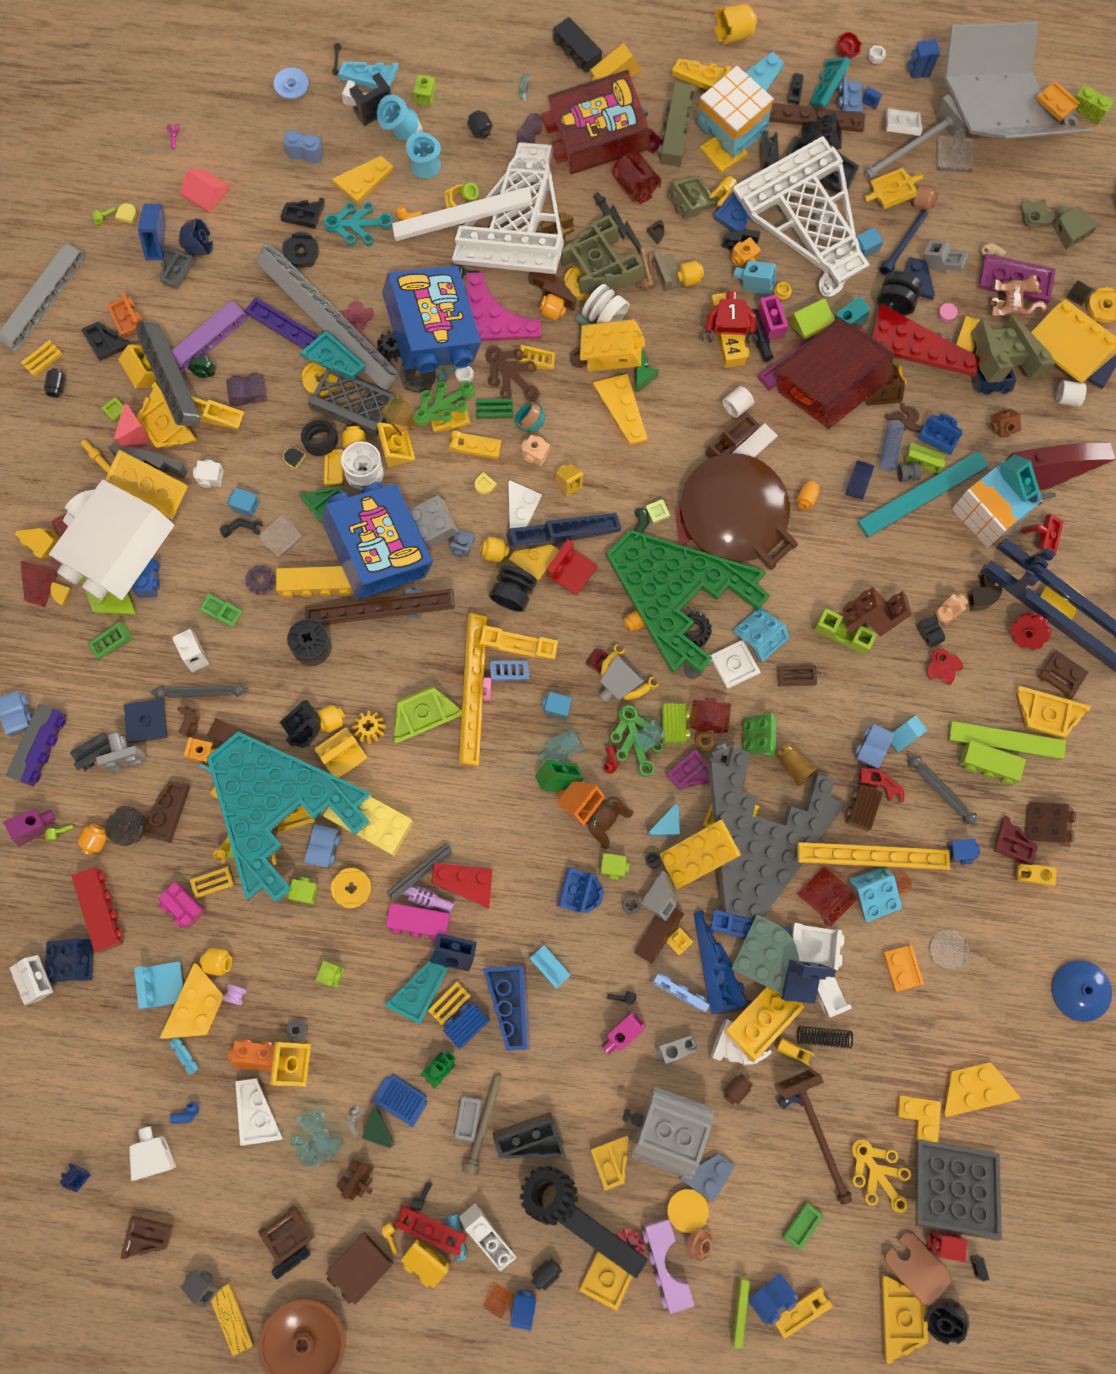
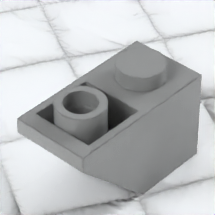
M662 871L654 880V884L649 892L644 895L641 904L649 912L664 921H667L677 903L673 881L666 872Z

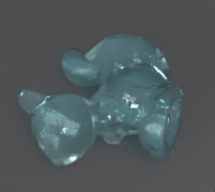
M310 1110L295 1116V1121L301 1124L305 1132L311 1134L309 1143L301 1135H295L291 1138L290 1144L292 1146L296 1145L298 1160L309 1167L317 1166L325 1159L328 1161L332 1160L341 1148L344 1139L339 1136L330 1138L328 1135L329 1131L322 1129L325 1121L324 1112L322 1110Z

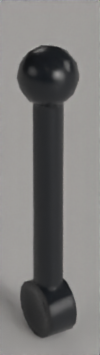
M336 43L334 44L336 51L334 69L332 70L333 75H338L339 73L337 67L341 45Z

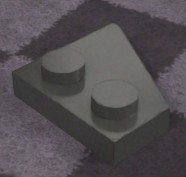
M164 246V260L161 261L160 281L164 285L178 289L195 260L193 256Z

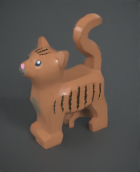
M1030 275L1024 280H1011L1005 283H1001L999 279L993 280L992 288L997 291H1004L1005 295L1002 301L997 298H991L992 316H1005L1009 314L1026 316L1031 315L1036 308H1040L1042 316L1047 313V304L1043 301L1038 300L1033 302L1028 308L1023 307V292L1031 294L1042 293V290L1039 289L1036 275Z

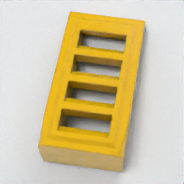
M520 345L519 348L523 350L526 358L516 360V364L533 361L536 363L537 369H554L556 352ZM518 351L517 357H520L521 352ZM545 357H549L548 363H545ZM529 364L528 368H533V364Z

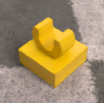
M679 927L666 943L679 956L693 941Z

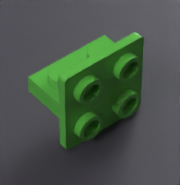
M767 713L743 719V751L750 752L751 755L776 756V719L774 714Z

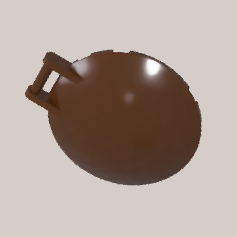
M722 454L706 460L689 476L683 489L680 504L684 526L695 544L706 553L734 562L758 558L769 570H773L778 561L791 549L794 550L798 546L797 541L786 531L790 518V502L787 490L780 477L764 462L744 454ZM783 540L786 545L770 558L767 554Z

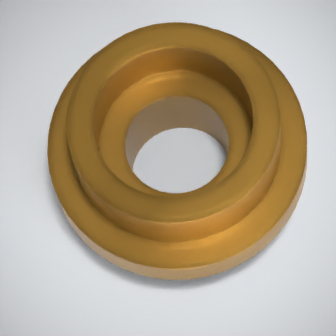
M708 732L699 733L695 739L696 747L701 751L711 750L715 743L714 737ZM706 739L708 741V744L703 745L701 743V740Z

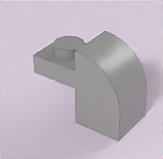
M930 240L924 256L927 264L932 269L947 274L948 270L962 271L967 261L968 253L967 251L950 250L947 241Z

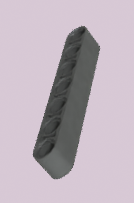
M144 321L138 322L136 334L175 423L182 426H197L199 423V413L160 325Z

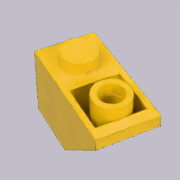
M37 528L15 532V535L20 538L19 541L31 548L36 557L40 559L53 558L49 553L60 537L52 529Z

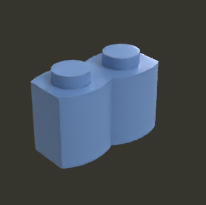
M296 131L286 132L283 144L288 157L304 159L310 163H320L323 149L321 140L318 137L302 135Z
M20 691L0 696L1 722L5 734L10 737L26 732L33 717L27 708L29 700L26 694Z
M873 724L872 728L867 727L863 735L866 740L863 745L859 744L855 752L858 755L856 760L874 769H879L895 734Z
M315 824L304 863L330 869L331 865L334 866L336 861L334 850L336 846L340 845L342 835L339 834L340 831Z

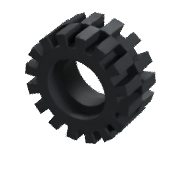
M690 612L689 615H685L701 628V634L693 637L686 632L684 636L700 648L709 640L712 625L709 624L710 620L708 618L705 619L704 614L701 616L699 612L695 614Z

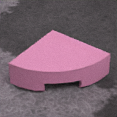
M491 678L483 679L484 701L491 700Z

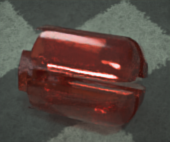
M630 151L625 155L623 154L613 166L614 179L633 202H639L640 204L647 202L653 198L651 194L656 190L657 186L659 188L661 186V178L638 152Z

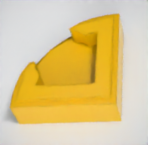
M52 582L51 595L59 605L64 607L72 590L69 587Z

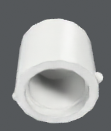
M1062 380L1056 393L1057 404L1080 407L1085 400L1086 384Z
M738 386L722 400V404L729 415L738 418L754 405V399L745 387Z

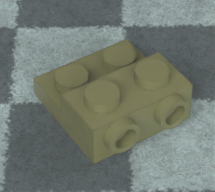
M699 175L672 182L667 191L668 199L676 204L677 212L683 215L685 219L698 216L702 210L713 208L717 204L715 198L711 199L709 197L711 192Z

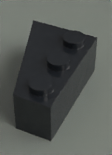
M551 1112L493 1132V1140L500 1159L566 1157Z

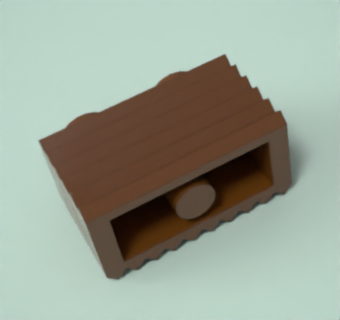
M860 785L857 789L854 788L850 797L853 800L851 807L848 806L844 816L847 818L846 824L867 832L870 831L883 793L864 785Z

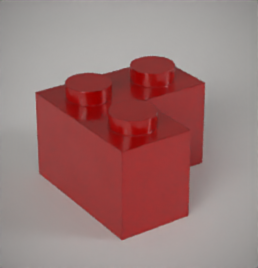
M930 1229L926 1245L931 1253L940 1258L966 1262L968 1240L961 1237L962 1234Z

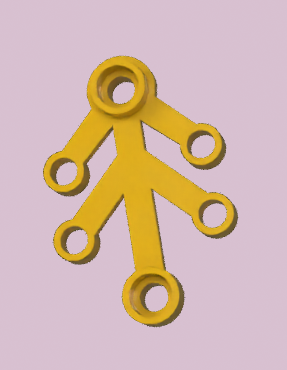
M866 1140L855 1141L851 1149L852 1155L856 1158L852 1184L859 1188L865 1185L866 1181L863 1176V1170L866 1163L870 1171L864 1201L871 1206L877 1204L876 1187L878 1180L890 1198L889 1204L891 1209L897 1213L905 1212L908 1208L906 1198L897 1194L885 1175L907 1181L911 1177L910 1171L904 1167L898 1169L878 1165L872 1158H885L886 1161L895 1163L898 1160L897 1152L891 1149L885 1151L872 1148L871 1144ZM865 1147L866 1152L861 1155L859 1149ZM890 1152L894 1153L893 1160H889L888 1154ZM903 1170L907 1172L905 1178L901 1177V1171ZM857 1177H861L862 1182L859 1185H857L855 1182V1179ZM869 1195L874 1196V1201L871 1203L868 1202ZM901 1200L903 1202V1206L901 1208H898L897 1202Z

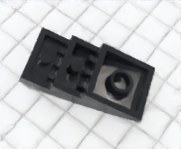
M795 135L784 158L806 146L802 145L801 138ZM838 152L843 160L842 165L848 191L859 165ZM837 171L819 180L824 189L836 193L842 192Z

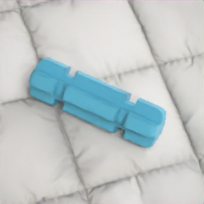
M180 1037L171 1039L169 1045L172 1049H175L174 1053L182 1066L185 1065L184 1069L189 1075L195 1073L199 1067L192 1061L193 1058L185 1045H182L183 1042Z

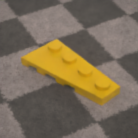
M628 374L593 382V388L600 395L601 401L608 408L609 414L616 421L629 446L647 442L648 438Z

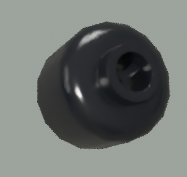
M477 110L469 115L467 125L475 138H487L493 128L487 113Z

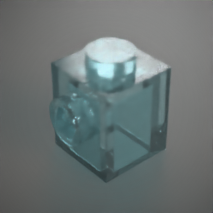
M653 719L634 735V743L639 749L647 752L663 739L666 733Z

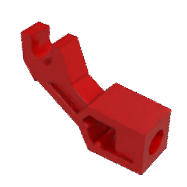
M862 768L859 770L858 785L875 788L881 786L885 789L888 801H892L893 795L896 794L899 798L898 802H904L905 791L902 786H899L885 775L881 769ZM871 774L876 775L878 781H871Z

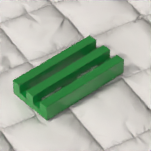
M476 399V418H513V399ZM487 405H505V406H487ZM509 410V412H488V413H480V411Z

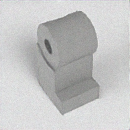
M692 1035L655 1047L661 1064H668L698 1051Z

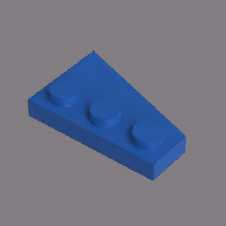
M732 192L714 215L716 221L732 232L745 230L749 218L734 192Z

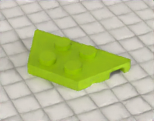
M83 577L81 579L82 584H84L86 581V579H84ZM85 590L92 611L95 614L137 615L129 592L123 600L110 593H107L103 600H100Z
M434 686L397 700L394 727L395 744L462 716V709Z

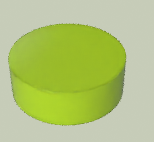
M468 182L462 185L460 193L465 201H473L477 199L479 189L475 183Z

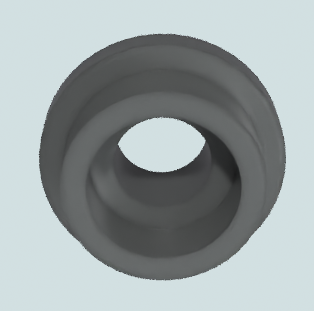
M300 1020L290 1022L286 1029L287 1036L293 1041L302 1040L307 1034L306 1024ZM296 1026L300 1028V1032L297 1035L293 1033V1028Z

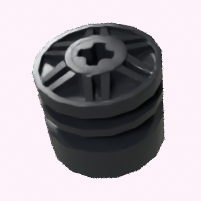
M503 565L500 567V574H497L496 577L499 583L493 584L489 598L496 604L509 610L525 612L530 601L527 595L533 594V588L536 587L537 580L530 573L522 569Z
M303 619L296 622L289 629L287 644L300 663L307 666H316L325 662L330 656L332 650L331 639L324 626L318 621ZM310 638L312 639L311 642H310V641L305 642V639H310Z

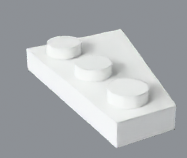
M257 1078L235 1081L240 1146L282 1140L283 1138Z

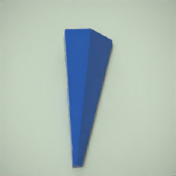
M698 911L694 913L711 1015L727 1014L745 1009L752 1001L747 1000L742 991L745 989L743 984H739L735 978L730 959L722 944H717L712 934L715 931L710 930L703 915H705V912Z

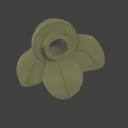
M1026 199L1022 204V211L1025 214L1024 222L1031 228H1036L1040 224H1050L1056 217V213L1047 211L1045 199L1039 200L1034 204Z

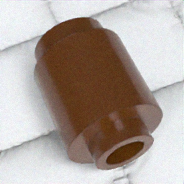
M740 1074L738 1077L735 1076L723 1090L726 1093L723 1097L731 1105L734 1103L739 1105L749 1094L753 1084L743 1074Z

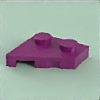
M696 749L666 774L678 790L710 782L708 763Z

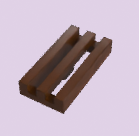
M816 665L777 667L778 687L817 685ZM812 671V674H783V672ZM813 678V680L783 681V679Z

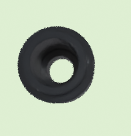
M51 369L46 372L44 390L45 394L49 397L59 398L63 393L66 376L61 370Z
M551 1257L549 1260H545L531 1274L533 1277L531 1282L538 1290L543 1289L546 1291L560 1277L559 1274L563 1270Z

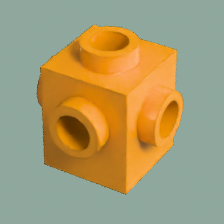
M751 237L742 243L738 242L733 247L732 262L735 266L745 269L748 261H757L759 259L761 249Z

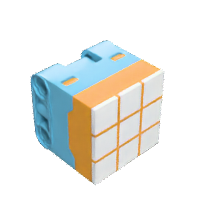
M736 66L700 97L696 124L706 134L712 133L722 142V148L732 158H735L737 153L740 154L743 148L749 147L768 128L774 98L742 69Z
M1001 464L969 488L952 508L956 515L987 549L1018 525L1042 500L1041 493L1037 492L1031 497L1033 503L1029 499L1026 502L1022 501L1005 481L1000 467Z

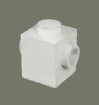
M212 460L198 461L197 467L193 469V478H195L198 485L204 488H211V486L221 487L224 470L220 463H215Z

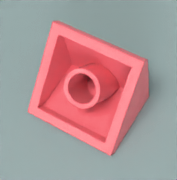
M203 168L191 169L186 171L180 194L210 213L230 189V185Z
M124 404L114 439L119 446L139 448L151 440L130 407Z

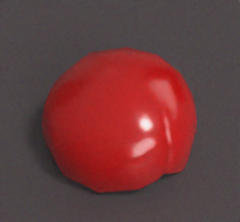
M844 32L836 41L837 53L841 57L852 59L861 52L862 42L859 41L853 32Z

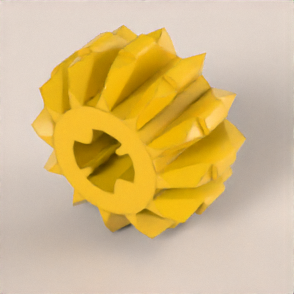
M367 711V716L365 717L363 713H360L361 720L358 718L354 719V722L358 725L352 726V729L356 731L355 737H360V742L362 743L366 738L368 744L372 743V738L378 742L377 735L383 737L384 733L381 730L386 729V726L382 724L384 721L383 717L378 718L377 712L371 716V712ZM368 724L372 725L370 731H367L366 729L368 727Z

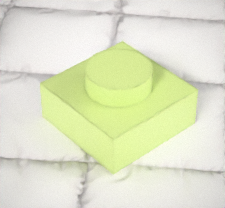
M663 499L645 507L652 524L670 518Z

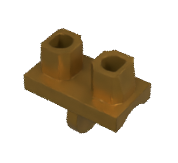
M563 212L559 214L562 237L565 240V234L574 232V218L572 214L567 215ZM542 221L543 233L558 235L556 222Z

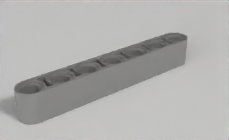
M68 243L61 247L0 329V344L12 351H17L83 263L85 258L83 251Z

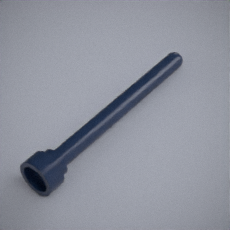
M922 210L891 257L882 262L879 267L881 274L886 276V274L895 270V262L927 217V210Z

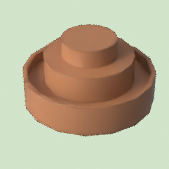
M697 1228L688 1237L687 1254L692 1260L702 1262L710 1255L713 1244L710 1232Z

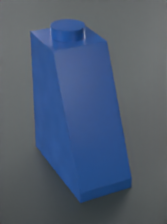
M143 204L137 230L145 260H164L165 216L162 204Z

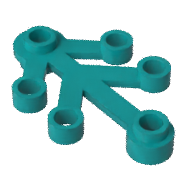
M348 202L345 208L337 215L330 214L325 218L324 227L329 232H337L345 239L346 244L352 247L356 244V237L354 234H349L343 228L350 227L363 239L366 246H371L374 244L373 235L367 233L361 227H381L384 230H389L393 226V219L388 213L381 214L378 219H361L366 214L369 215L374 212L373 204L365 202L363 207L356 212L355 204ZM348 214L353 215L350 219H344Z

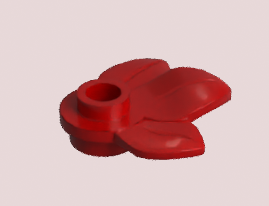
M938 648L933 651L931 662L927 666L928 678L932 680L939 677L944 683L951 685L955 679V671L963 669L962 661L958 656L949 654L946 649ZM941 654L943 655L942 661H940L939 656Z

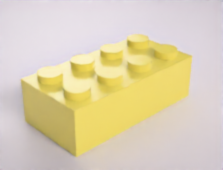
M370 797L358 807L370 823L355 836L394 857L414 822L407 816ZM328 807L323 816L328 821L352 833L336 813Z

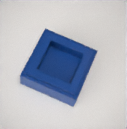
M868 86L863 94L862 103L876 110L883 94Z

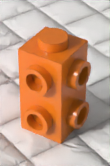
M246 1039L240 1040V1042L235 1041L234 1047L229 1049L228 1061H231L232 1068L271 1072L275 1045L266 1041L261 1042V1044L253 1043Z

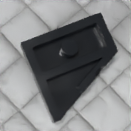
M319 198V202L308 203V200L285 203L280 216L281 221L316 229L325 205V198Z
M99 322L81 329L99 361L122 352L127 345H131L127 339L123 340L118 337L117 333L106 329Z

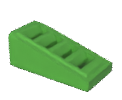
M118 622L90 641L88 645L96 659H100L133 640V637L127 626ZM112 635H114L115 639L117 640L116 642H114L113 638L111 637ZM105 639H107L110 646H107L106 642L104 641ZM98 643L101 644V646H102V648H103L102 651H101L100 648L98 647V645H97Z

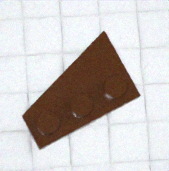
M169 781L155 800L156 803L153 808L145 814L140 826L136 827L132 833L171 843L190 787Z

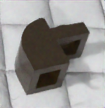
M982 572L978 574L980 588H973L967 593L970 612L988 609L1002 594V587L1000 585L995 586L996 582Z

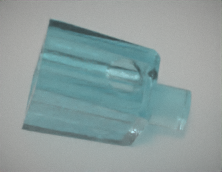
M570 729L545 742L547 748L538 752V756L542 763L550 759L560 762L585 750L577 733ZM561 746V750L556 752V748Z

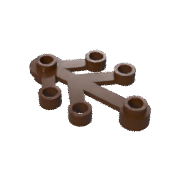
M490 347L485 354V359L490 364L488 384L491 387L499 386V366L503 370V389L500 391V396L503 399H510L512 397V391L510 390L511 378L524 391L526 399L536 401L540 396L539 389L532 385L529 386L516 373L519 371L533 373L537 369L536 363L527 361L523 364H507L503 359L515 358L516 360H522L524 358L523 350L516 348L513 351L502 352L498 347ZM518 351L521 352L520 357H516ZM492 353H496L494 359L491 358ZM529 364H533L531 370L528 369ZM496 378V383L492 385V379ZM529 390H533L531 396L528 395ZM505 391L509 392L507 397L503 395Z

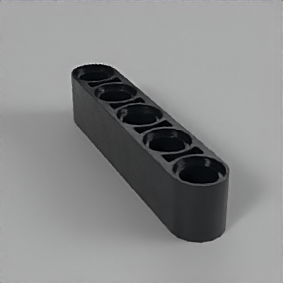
M577 1206L575 1211L571 1210V1217H565V1222L560 1224L637 1279L648 1258Z

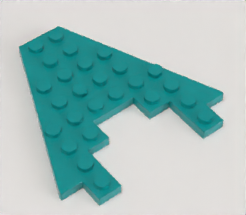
M237 732L207 757L242 888L247 900H250L264 888L274 902L277 903L292 890L267 859L282 847L270 831L301 805L313 819L330 807L354 835L358 834L370 823L358 809L360 805L372 796L370 792L245 734Z

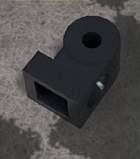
M936 614L920 621L916 625L921 637L930 648L945 641V635L938 624L939 620Z

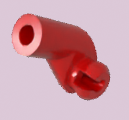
M614 745L605 748L609 758L603 765V770L608 774L615 772L620 763L615 760L617 751Z

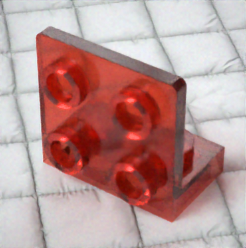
M825 867L798 892V896L820 913L823 922L828 927H831L857 901L853 889Z

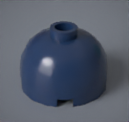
M195 218L183 224L179 233V244L187 253L198 257L210 254L213 251V241L209 242L208 235L211 234L203 220Z

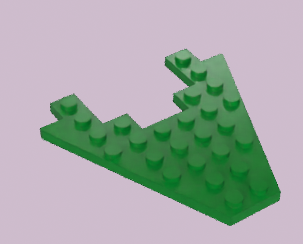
M628 531L606 554L608 562L672 674L684 662L700 674L712 661L710 655L684 636L693 626L694 621L681 612V610L701 589L715 600L729 589L757 611L770 597L767 592L757 585L766 574L763 570L637 531Z

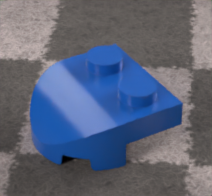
M943 413L939 416L932 414L922 428L918 439L939 449L941 452L951 455L962 435V429L958 428V422L953 417Z
M567 867L557 906L583 913H588L595 907H598L603 899V887L600 886L598 878L591 873Z

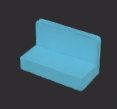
M545 946L541 947L529 958L555 989L571 976Z

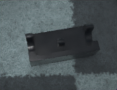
M763 131L760 142L761 171L779 161L777 132L774 133L773 137H769L768 131Z

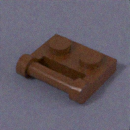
M1056 651L1038 678L1042 681H1047L1065 693L1066 697L1071 700L1089 672ZM1050 671L1062 680H1064L1065 682H1067L1068 684H1070L1071 687H1068L1067 685H1065L1064 683L1050 675Z
M295 1205L290 1207L286 1214L267 1228L263 1227L258 1231L277 1264H280L315 1237ZM294 1219L296 1225L273 1241L270 1235Z

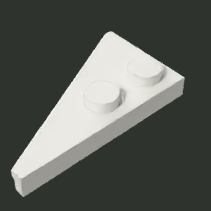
M509 481L510 528L526 527L533 517L542 494L512 481Z

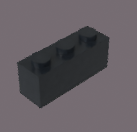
M567 17L553 27L554 43L560 46L568 57H571L579 69L587 73L602 61V50L570 17Z

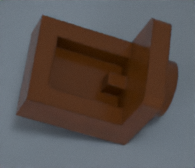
M185 706V708L178 707L177 710L186 716L178 732L189 738L196 733L200 717L193 708Z

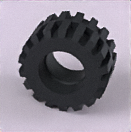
M538 1167L537 1172L532 1170L530 1172L531 1176H526L524 1179L526 1181L525 1185L521 1186L523 1193L520 1194V1199L524 1200L521 1205L522 1208L526 1209L525 1213L546 1225H557V1222H565V1217H571L570 1211H575L576 1206H574V1202H578V1197L575 1196V1193H578V1191L573 1186L575 1182L569 1175L555 1167ZM555 1185V1198L550 1205L544 1207L542 1202L543 1193L549 1186Z

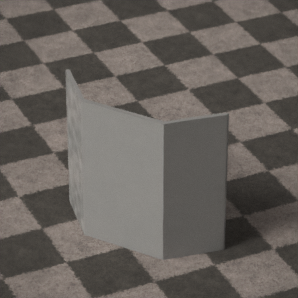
M1039 22L950 26L944 79L970 134L999 139H1015L1092 131L1091 128L1058 124L1055 117L1036 101L1037 95L1042 92L1032 73Z

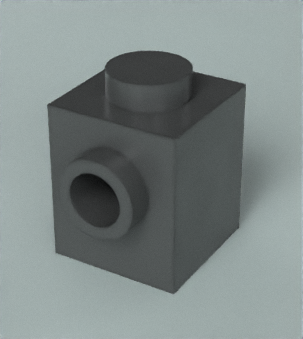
M194 1269L187 1275L185 1281L180 1286L194 1305L207 1307L220 1290L213 1282L214 1277L206 1270L202 1272Z

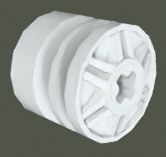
M602 284L588 298L583 307L582 315L585 318H589V321L592 323L597 321V324L622 321L630 303L620 295L614 297L615 292L612 289L609 290L607 285Z
M355 442L343 451L341 457L342 467L346 480L351 487L362 491L372 483L382 482L384 476L380 453L375 446L367 442Z

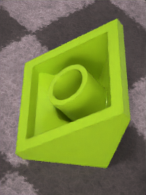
M825 298L793 313L787 318L788 325L804 339L836 325V321Z

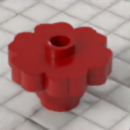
M1027 612L1020 614L1017 620L1012 623L1010 634L1015 636L1014 642L1021 648L1028 646L1030 650L1042 648L1044 643L1048 642L1051 636V628L1047 626V619L1043 618L1040 614L1033 616L1032 613Z

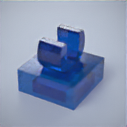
M70 1163V1170L67 1173L62 1172V1179L59 1183L63 1188L78 1192L91 1174L88 1170Z

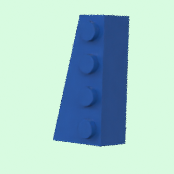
M526 966L482 968L506 1050L530 1049Z

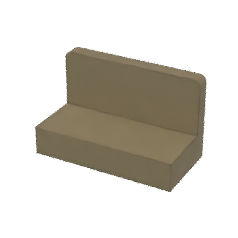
M660 250L654 252L652 263L664 292L682 287L683 283L678 282L676 272L679 269L673 255L662 256Z

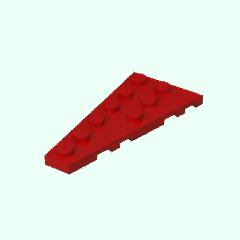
M880 303L868 351L973 377L976 376L980 361L979 357Z

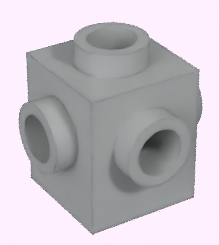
M725 742L716 745L710 756L711 762L725 766L727 759H723L721 756L728 757L730 747L736 748L735 743L726 745Z

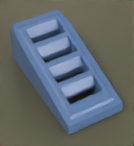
M490 661L492 683L530 680L528 661ZM519 666H523L524 675H520ZM504 667H508V675H504ZM512 667H515L516 675H512ZM496 668H500L501 675H497Z

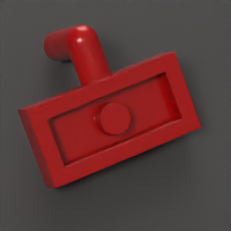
M1049 514L1045 515L1043 526L1041 524L1025 526L1021 528V532L1023 534L1041 533L1038 549L1049 548L1056 555L1064 522Z

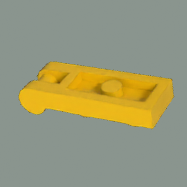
M451 431L450 438L452 440L448 445L449 451L499 460L502 440ZM463 441L464 444L459 445L458 442Z
M821 1285L797 1300V1305L794 1309L782 1312L780 1320L775 1325L784 1339L833 1306L831 1301L824 1296V1290ZM815 1299L819 1302L817 1307H814L812 1303Z

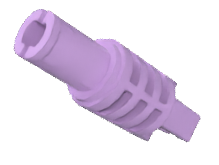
M415 884L403 893V895L408 897L407 901L430 910L436 908L451 914L454 907L453 902L440 898L436 892Z

